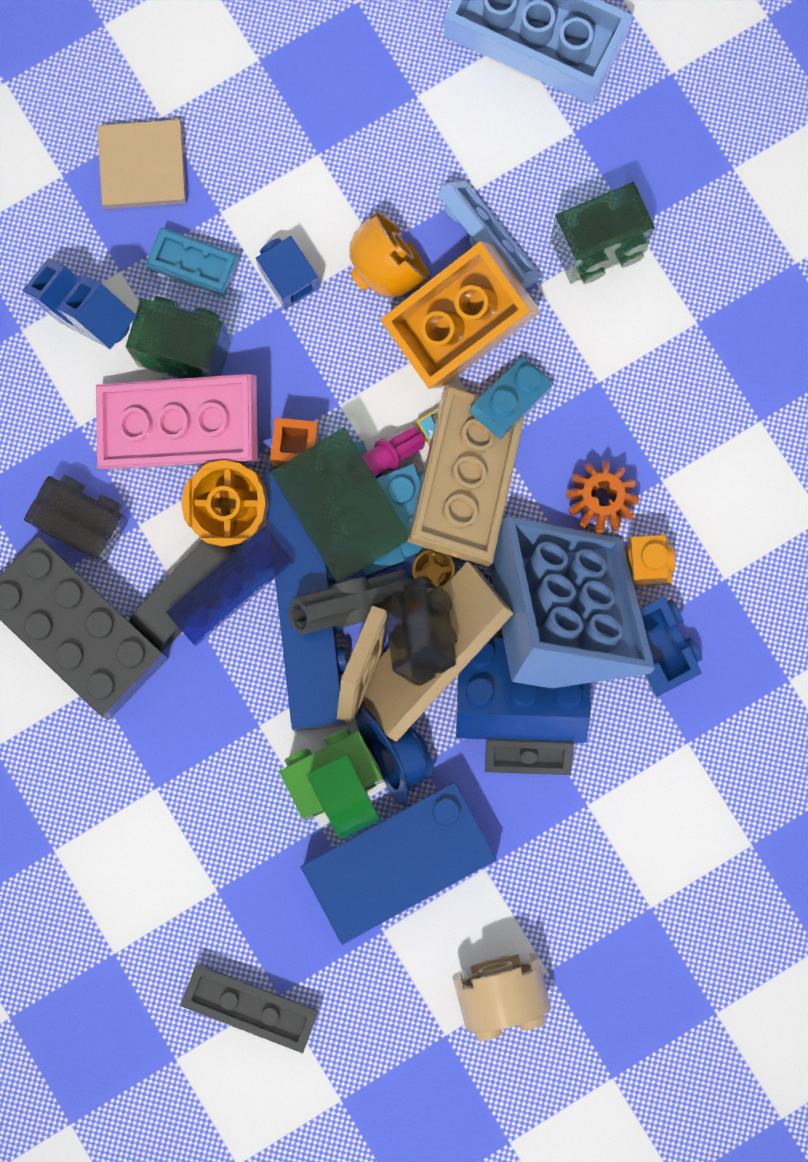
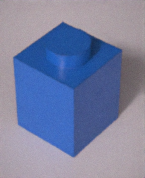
M292 236L283 241L280 238L274 239L261 248L260 255L256 257L258 269L285 310L320 289L317 274Z

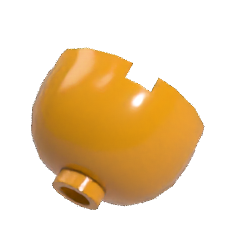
M377 212L367 219L353 234L349 244V257L354 269L350 271V275L363 291L371 288L381 296L393 298L403 296L417 288L428 279L429 271L410 241L405 243L397 234L401 230L381 212Z
M220 460L205 464L188 480L184 486L181 505L184 520L189 527H192L195 534L201 537L200 539L206 543L224 547L242 544L255 536L268 518L270 501L267 487L258 473L243 463Z

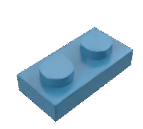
M522 356L473 403L468 412L496 437L501 439L550 391L554 383Z

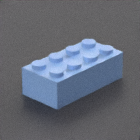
M453 0L444 17V37L593 105L628 35L633 15L602 0Z

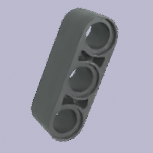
M202 540L137 608L129 622L160 651L164 650L231 582L243 568L246 560L231 546L213 545Z

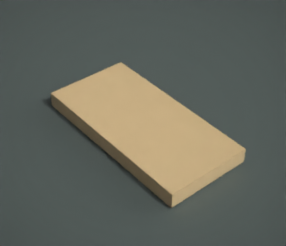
M446 385L441 395L407 542L489 567L494 559L524 417L503 438L499 439L468 412L480 396Z
M469 561L464 564L380 657L363 698L364 703L386 736L396 742L514 614L480 570Z

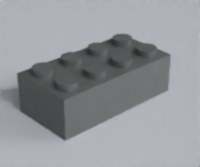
M39 536L0 575V621L102 718L110 720L167 661L168 657Z

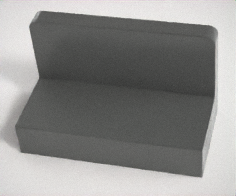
M487 738L485 772L571 775L574 741Z

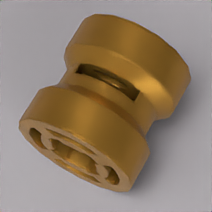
M431 549L421 552L415 558L412 565L415 587L422 594L436 597L455 576V565L452 558L447 554Z

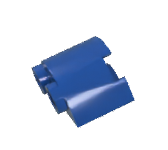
M662 597L641 608L640 611L655 666L652 673L645 674V677L650 685V691L658 697L702 674L697 663L702 660V656L691 637L683 639L677 626L683 622V618L672 599L666 601L665 597Z

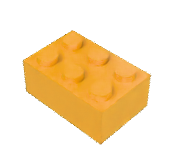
M480 241L387 313L380 321L428 389L444 387L540 314L541 311L492 243Z

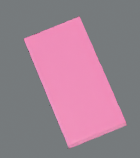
M242 374L96 385L97 469L112 470L205 465L220 460L238 463L258 462L256 375Z

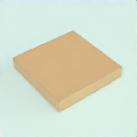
M180 119L97 125L101 201L104 210L186 204L183 137Z
M372 606L341 678L337 710L338 720L351 724L356 718L382 654L388 616L386 610Z

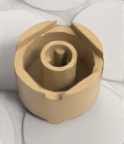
M529 953L530 962H520L518 954L498 957L472 965V975L463 978L461 971L453 975L452 978L465 1029L469 1032H475L477 1041L497 1038L503 1034L502 1029L519 1025L520 1030H530L546 1024L544 1015L551 1010V1004L537 954Z

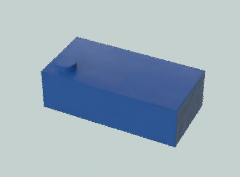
M454 782L300 866L341 945L495 862L497 859Z

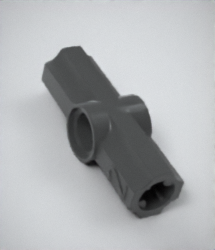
M404 570L366 579L365 576L328 586L329 589L324 591H316L291 599L288 616L291 626L298 631L300 636L338 625L340 628L365 622L372 606L386 610V613L413 605L416 589L413 579L408 577Z

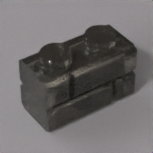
M64 474L60 481L51 476L46 477L36 499H34L27 511L24 521L102 564L106 563L116 542L128 524V519L120 513L123 506L100 494L97 500L83 494L86 486Z
M418 577L405 585L403 591L397 590L384 599V608L386 614H388L386 624L392 671L415 686H422L435 678L436 673L441 674L456 665L454 644L457 643L458 637L453 626L450 624L449 610L452 609V600L449 594L442 587H436L425 578Z

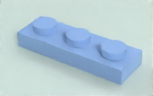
M466 180L448 182L437 193L445 203L444 210L453 221L461 224L469 233L471 245L475 246L480 241L492 243L524 288L531 287L542 277Z

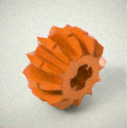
M609 461L602 462L600 473H597L591 463L586 464L584 467L586 477L575 473L571 479L573 484L579 489H568L566 492L567 499L579 501L569 508V514L571 516L582 512L585 514L579 523V526L583 529L588 526L590 520L596 521L595 532L597 534L603 533L605 521L608 522L614 532L618 531L621 528L618 516L626 521H631L634 513L627 506H634L639 503V496L626 493L637 485L635 479H629L624 482L620 480L626 471L623 466L617 468L614 475L610 474ZM599 489H605L606 496L613 498V501L609 499L606 506H600L599 499L592 497V494L596 495Z

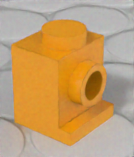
M666 535L631 537L626 544V551L634 586L672 584V572L675 571L674 547L670 546L669 541H666Z

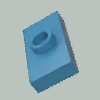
M160 227L145 265L149 270L225 297L240 259L236 254Z

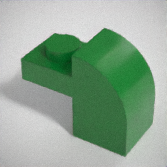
M347 754L306 774L340 840L380 821L373 803Z

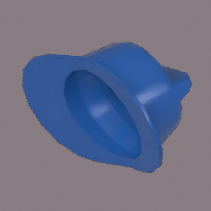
M359 709L355 718L359 732L377 762L391 796L397 803L404 804L407 800V790L434 773V766L426 743L422 736L411 727L397 742L386 736L382 728L369 713Z

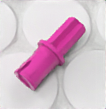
M410 427L389 440H378L375 442L373 449L347 462V470L351 479L356 484L363 485L367 480L385 470L393 471L397 469L399 462L424 448L425 436L419 432L417 427Z

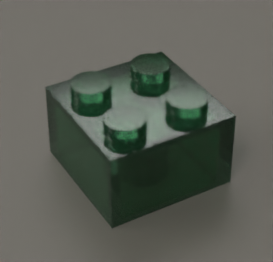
M633 181L556 214L550 241L570 284L582 280L583 284H587L606 274L605 269L619 263L621 267H628L643 259V253L648 249L655 226Z
M155 296L153 301L140 298L136 311L137 316L133 320L125 346L138 367L180 379L221 376L231 340L224 321L219 320L220 316L217 313L203 308H195L194 313L178 308L179 304L177 302L160 296Z

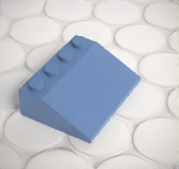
M506 516L500 527L493 563L489 568L493 588L514 613L501 627L511 681L546 688H558L651 674L655 666L622 538Z

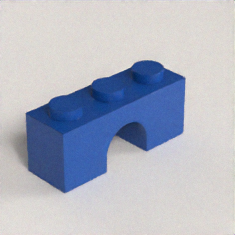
M49 258L22 290L56 321L108 349H111L115 343L120 342L127 335L130 324L137 316L103 284L85 275L79 279L66 266Z

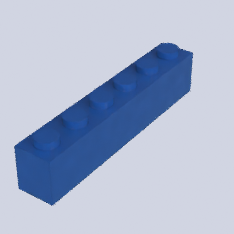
M315 468L263 473L270 501L268 519L291 729L297 732L345 726L344 721L337 719L341 685L339 673H344L347 666L345 648H336L335 631L342 630V628L338 625L300 636L298 631L291 626L288 616L291 599L316 591H324L329 589L328 586L337 584L335 562L327 563L325 546H333L330 520L322 521L320 507L322 504H328L325 479H317Z

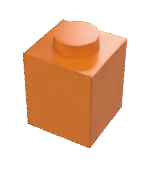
M275 417L270 456L273 468L286 470L316 469L320 433L318 422Z

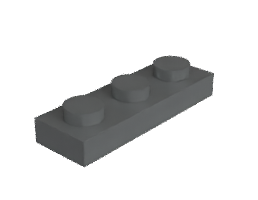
M200 964L195 965L180 1004L181 1007L302 1054L319 1013L317 1009Z

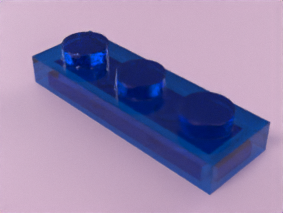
M263 527L168 609L166 613L192 644L197 646L292 564L294 560L268 530Z

